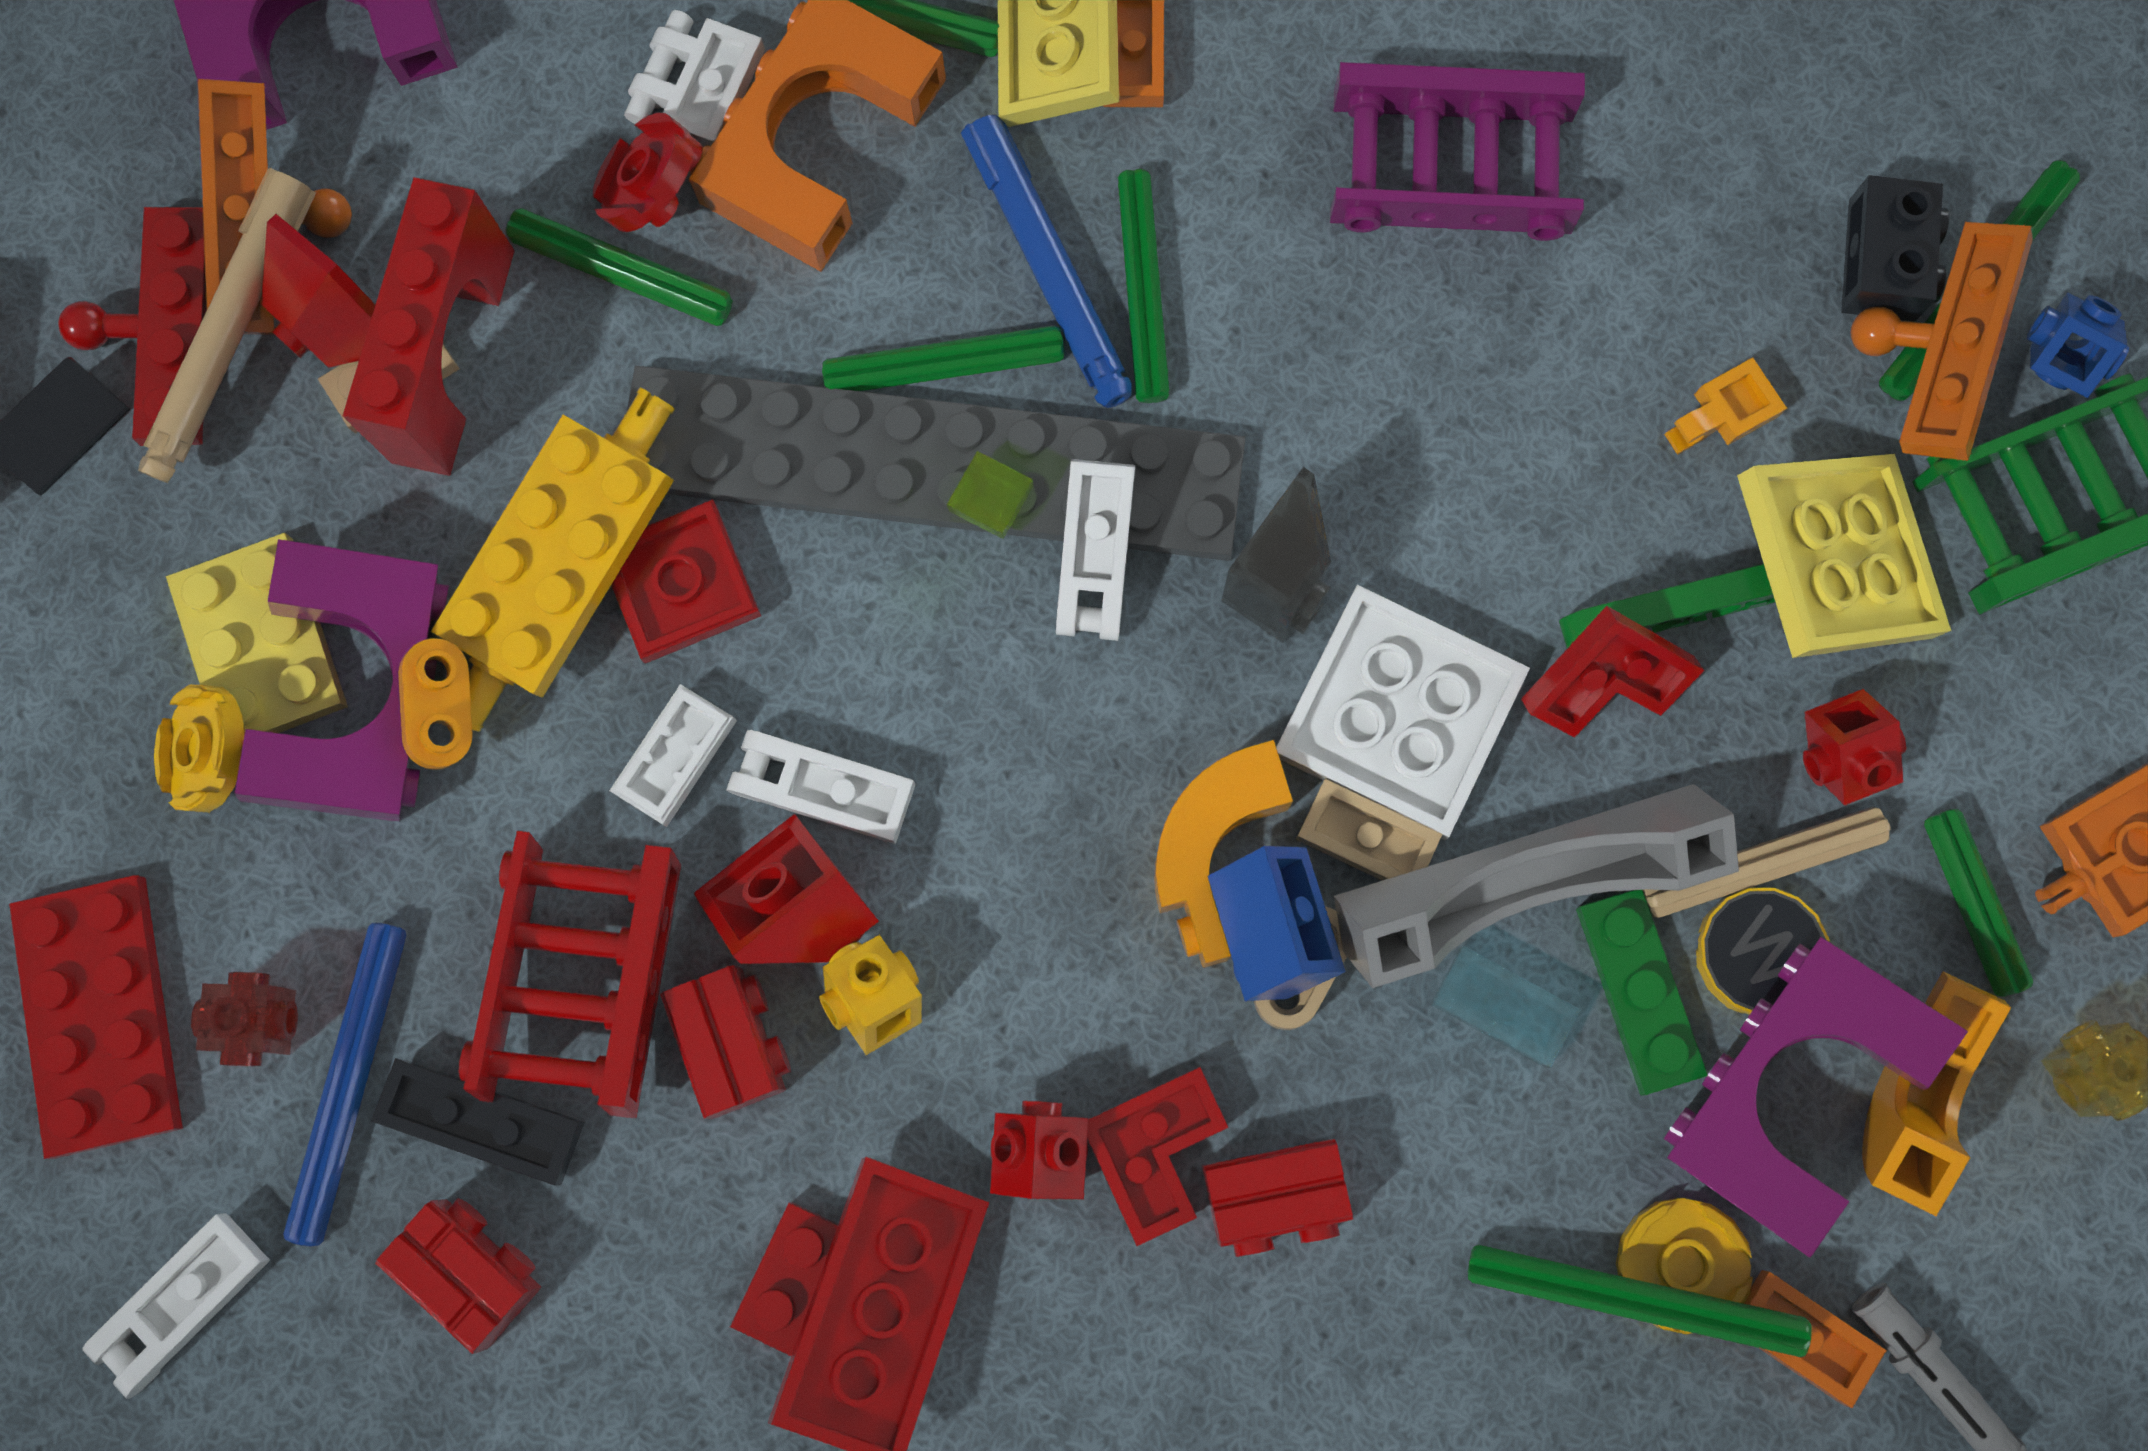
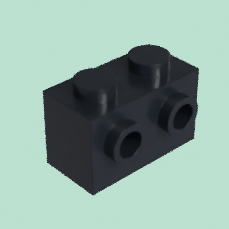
M1868 175L1852 195L1848 205L1841 313L1859 315L1868 308L1881 306L1894 311L1900 320L1915 322L1933 303L1939 301L1946 281V269L1943 265H1938L1939 247L1945 239L1949 225V211L1947 208H1942V183Z

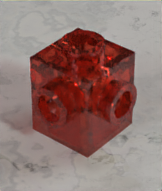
M228 972L227 984L202 983L201 999L196 1001L191 1016L192 1032L197 1038L196 1050L221 1053L220 1065L262 1067L263 1054L290 1055L291 1039L296 1033L298 1024V1010L295 1003L296 990L269 985L270 974L256 972Z

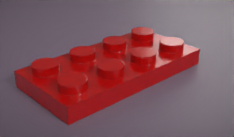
M133 875L10 903L44 1159H56L183 1129L146 877Z
M868 1157L862 1158L768 1424L846 1451H907L990 1202Z

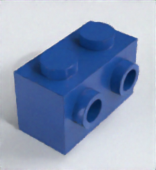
M1263 846L1208 875L1215 905L1233 960L1234 974L1240 984L1244 1001L1289 999L1346 972L1307 847Z

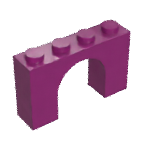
M174 0L197 81L198 79L264 83L266 130L286 124L287 120L270 66L271 43L276 31L289 15L304 5L319 0ZM345 0L358 4L368 10L382 57L401 86L458 68L436 0Z
M278 539L267 601L271 615L337 624L361 632L376 643L386 656L392 671L393 683L389 698L377 717L362 729L343 737L318 739L246 729L235 788V795L240 802L399 822L402 806L415 808L420 770L408 768L409 756L405 752L402 743L398 670L402 658L410 648L418 642L428 639L431 621H437L446 607L449 585L437 583L438 564ZM428 660L425 663V673L431 680H435L438 660Z
M1820 937L1812 950L1802 944L1797 946L1778 974V977L1786 981L1788 985L1774 1005L1761 998L1740 1028L1741 1032L1750 1037L1736 1059L1724 1052L1703 1081L1702 1085L1710 1090L1712 1094L1698 1114L1685 1107L1664 1137V1140L1674 1146L1667 1157L1669 1160L1809 1258L1814 1254L1850 1201L1783 1156L1767 1138L1760 1124L1756 1107L1757 1087L1765 1067L1778 1053L1793 1044L1810 1039H1832L1845 1042L1860 1049L1923 1091L1931 1086L1968 1033L1967 1030L1822 937Z

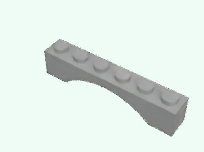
M1695 784L1335 895L1334 901L1343 952L1369 985L1375 988L1435 969L1453 949L1473 934L1503 918L1535 906L1570 897L1609 891L1645 889L1680 891L1739 872L1734 814Z

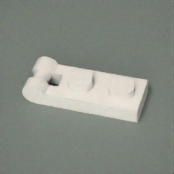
M1079 459L1071 460L1056 635L1075 637L1076 631L1100 633V639L1119 641L1136 465ZM1079 590L1104 592L1102 608L1078 606Z
M747 730L741 749L746 751L739 773L732 772L726 791L743 798L766 803L896 844L916 785L914 780L761 732ZM770 760L785 763L778 784L763 780Z
M227 1213L216 1214L85 1343L83 1351L95 1365L102 1363L107 1365L116 1375L113 1385L126 1399H130L140 1393L160 1373L161 1368L270 1259ZM133 1332L147 1346L139 1355L126 1343Z

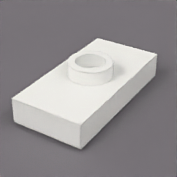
M680 684L609 791L667 827L737 720Z

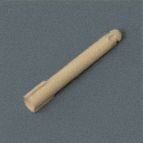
M272 168L267 169L238 232L243 234L143 445L148 448V451L142 457L138 471L168 483L176 470L174 468L177 461L184 462L262 296L267 221L277 214L295 230L299 231L316 192L301 181Z

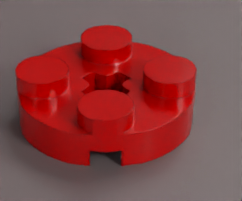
M654 113L637 122L634 126L643 133L637 136L630 145L620 138L606 156L597 174L593 186V198L602 204V209H595L599 217L619 231H635L649 222L655 227H661L666 224L677 210L678 198L676 194L686 179L688 172L697 165L703 151L701 143L694 139L684 126L666 113Z

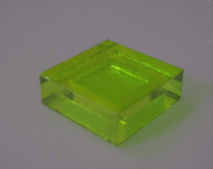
M977 451L947 503L948 511L1004 539L1033 488V479Z

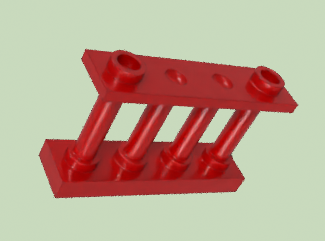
M517 831L513 851H505L500 864L499 883L500 887L505 890L474 1039L464 1044L460 1056L459 1077L462 1081H465L463 1089L479 1101L493 1102L498 1078L591 1088L592 1094L599 1096L597 1104L610 1116L637 1119L681 864L672 848L645 845L642 865L634 864L631 870L542 861L543 849L531 833ZM541 886L628 896L629 902L635 903L630 927H622L620 933L530 923L536 888ZM524 949L616 959L617 965L623 966L619 990H611L607 997L517 987ZM511 1013L604 1023L605 1030H611L607 1055H599L596 1062L505 1052L504 1046Z

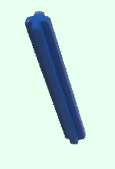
M371 923L367 929L283 1233L284 1239L293 1244L311 1247L318 1246L324 1241L407 936L406 931L397 926Z

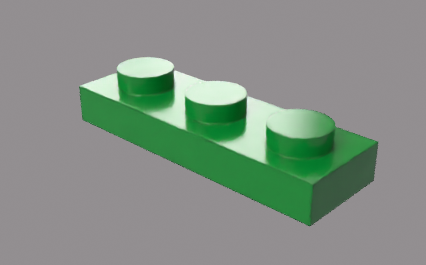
M1633 890L1576 908L1640 1096L1706 1077L1708 1075L1643 890Z

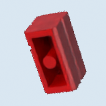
M732 965L660 993L704 1119L718 1118L786 1091L781 1076L790 1073L791 1067L780 1038L778 1036L767 1038L759 1014L769 1011L763 988L755 974L745 977L742 968Z
M1328 1139L1202 1165L1218 1245L1220 1247L1233 1245L1235 1257L1273 1250L1275 1247L1272 1236L1296 1231L1299 1232L1301 1243L1340 1236L1338 1223L1353 1220L1336 1139Z
M457 1198L453 1203L447 1199L431 1200L423 1206L407 1224L404 1231L376 1259L375 1264L470 1353L475 1354L487 1350L496 1341L513 1319L538 1293L541 1286L530 1276L535 1270V1265L523 1252L507 1242L499 1248L482 1232L483 1228L487 1225V1221L473 1206L460 1198Z

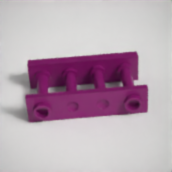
M1340 62L1334 88L1333 112H1348L1354 118L1351 188L1336 187L1330 210V223L1344 224L1346 229L1354 232L1375 231L1381 225L1527 232L1530 238L1539 241L1555 240L1561 238L1564 234H1572L1584 210V199L1559 198L1560 125L1565 122H1573L1585 96V73ZM1383 114L1408 115L1414 121L1412 191L1376 189L1378 118ZM1443 117H1466L1475 124L1473 194L1437 192L1439 120ZM1504 119L1529 120L1530 124L1535 126L1534 196L1498 195L1499 123Z

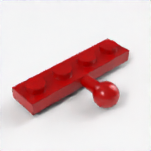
M144 207L138 314L106 313L103 308L95 303L78 301L64 308L59 317L58 327L62 338L69 345L79 350H95L103 346L109 338H137L132 438L140 446L144 445L207 311L203 207ZM203 422L192 445L203 444Z

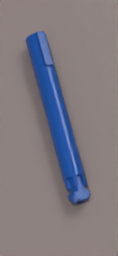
M997 115L984 116L971 124H967L962 130L961 135L988 190L993 191L1089 387H1094L1098 393L1094 396L1096 401L1106 408L1122 404L1131 396V380L1129 377H1123L1121 374L1125 373V369L1031 181L1032 176L1007 125Z

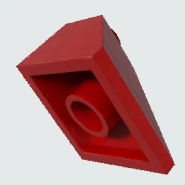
M275 214L267 221L261 305L280 323L272 333L300 359L310 351L328 368L359 361L376 304L333 260L279 215Z
M795 813L694 892L695 897L726 946L740 964L829 962L837 951L848 944L858 942L866 931L879 922Z

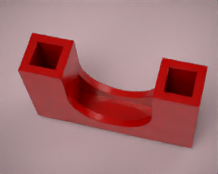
M413 177L342 416L391 464L450 476L466 418L448 398L443 385L442 347L448 317L456 297L499 306L515 250L476 190Z

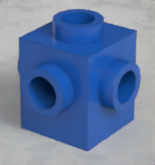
M2067 292L2056 309L2046 306L2041 311L2027 334L2026 339L2032 342L2030 346V369L2034 370L2039 378L2051 386L2062 390L2069 388L2088 398L2102 378L2108 380L2117 372L2128 354L2129 346H2127L2125 321L2120 319L2122 313L2115 306L2099 297L2088 295L2085 300H2082ZM2073 332L2084 339L2074 341L2068 338Z

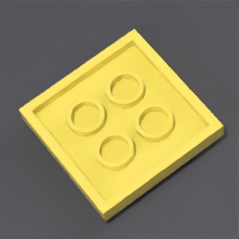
M1895 454L1758 465L1737 475L1792 658L1933 639L1951 631Z

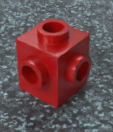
M1864 689L1805 711L1808 749L1803 752V762L1806 771L1816 785H1824L1844 806L1903 783L1902 754L1906 752V741L1900 728V721Z
M1022 1101V1114L995 1112L994 1135L991 1141L992 1169L990 1194L1028 1199L1084 1200L1085 1170L1088 1155V1118L1061 1116L1062 1103Z

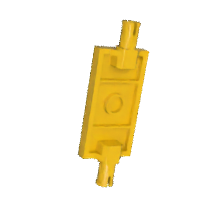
M641 387L636 392L637 396L612 436L606 433L604 437H601L564 414L561 416L431 630L432 633L451 642L471 656L469 661L473 666L469 671L472 730L481 731L484 721L507 684L512 686L517 684L536 696L544 697L674 482L668 475L649 465L650 459L645 455L670 414H673L675 408L659 397L652 396L650 392Z

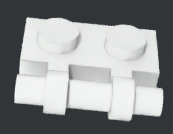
M673 10L665 27H658L650 42V48L653 53L644 72L635 75L628 89V93L632 98L624 116L630 122L636 124L644 117L651 115L654 108H664L663 113L670 115L684 126L690 135L701 143L702 147L707 145L711 147L723 129V119L728 107L736 98L744 97L759 61L763 56L765 47L761 37L706 18L698 38L689 36L688 34L694 23L693 19L682 11ZM675 62H686L676 85L667 82Z

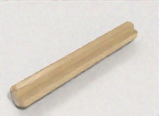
M1870 807L1737 851L1739 872L1680 891L1645 889L1643 893L1651 916L1660 918L1884 844L1889 840L1890 824L1879 808Z

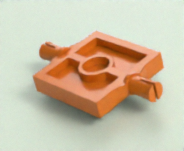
M2148 763L2039 826L2062 860L2063 868L2066 872V875L2035 892L2038 902L2050 899L2062 892L2041 905L2049 914H2055L2059 909L2082 897L2091 904L2113 938L2124 936L2148 922Z

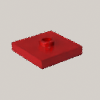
M713 499L646 526L611 584L640 659L645 664L762 616L718 507Z

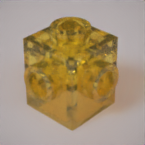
M2096 1020L2087 1021L2065 1033L2059 1039L2063 1046L2041 1060L2053 1078V1085L2058 1095L2070 1108L2076 1111L2079 1117L2112 1116L2115 1121H2121L2136 1115L2148 1107V1038L2138 1030L2132 1029L2128 1022L2099 1025Z

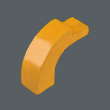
M1274 740L1233 752L1203 770L1181 793L1163 827L1155 862V892L1159 913L1185 907L1187 917L1177 919L1180 937L1187 957L1199 954L1203 968L1226 962L1231 957L1208 880L1210 861L1215 848L1229 832L1238 826L1288 811L1293 802Z
M1944 971L1941 973L1925 1004L1967 1030L1968 1033L1931 1086L1923 1091L1884 1066L1868 1109L1862 1144L1863 1166L1870 1183L1934 1216L1938 1215L1970 1160V1156L1958 1138L1957 1129L1960 1108L1974 1072L2011 1009L2005 1000Z

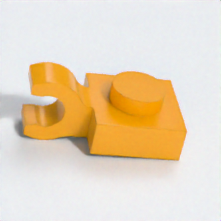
M1752 357L1702 385L1694 394L1702 407L1676 420L1674 423L1676 427L1667 431L1664 435L1677 455L1698 444L1717 430L1726 444L1730 445L1778 418L1787 407Z

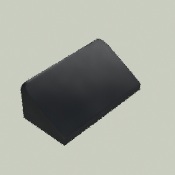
M67 357L0 420V463L36 494L41 496L130 409L88 369L72 357Z

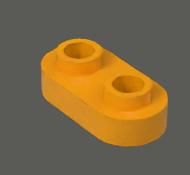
M426 639L410 648L399 665L402 743L405 752L413 762L427 769L438 770L450 767L461 760L468 752L472 743L469 668L464 654L457 646L443 639ZM438 660L442 662L447 670L445 680H431L424 670L426 661ZM439 723L448 728L451 737L447 745L439 746L429 739L428 729L431 724Z

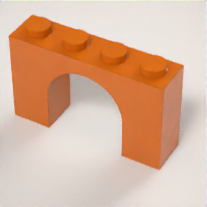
M808 0L807 3L804 1L800 2L789 18L787 33L775 50L770 49L762 56L755 72V81L743 98L738 97L730 104L723 119V129L711 147L708 145L703 147L699 162L690 171L689 181L699 204L821 272L853 224L848 203L842 196L793 170L774 152V142L780 123L795 105L808 97L825 92H845L864 98L916 127L946 81L942 51L848 0Z

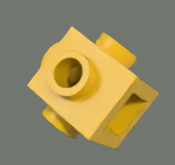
M880 934L863 944L854 942L844 946L831 957L827 965L823 966L825 993L819 996L821 1005L837 1030H841L844 1027L848 1028L865 1055L922 1023V994L916 987L919 984L915 969L902 951L898 950L892 953Z

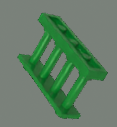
M2129 373L2111 380L2094 391L2097 398L1972 448L1968 461L1931 456L1926 459L1930 467L1912 481L1917 493L1940 483H1946L1988 565V568L1983 570L1987 581L1968 592L1979 615L2148 546V514L2138 517L2134 507L2126 509L2083 427L2087 423L2113 413L2148 479V419L2139 404L2140 401L2148 396V377L2135 382L2132 374ZM2055 436L2058 437L2101 519V522L2096 524L2100 532L2099 534L2082 540L2077 531L2070 533L2027 450L2028 447ZM2002 459L2045 545L2040 547L2043 557L2025 564L2020 554L2013 556L1970 471Z

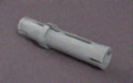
M1880 1283L1871 1287L1854 1302L1852 1311L1866 1323L1891 1352L1889 1356L1890 1363L1899 1373L1910 1374L1941 1410L1946 1419L1953 1424L1975 1451H2027L2024 1442L2014 1435L1976 1388L1969 1383L1940 1349L1942 1340L1931 1327L1922 1328L1891 1293L1886 1283Z

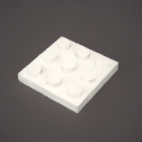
M1357 585L1276 747L1279 758L1324 781V779H1327L1443 834L1441 839L1445 841L1450 837L1530 668Z

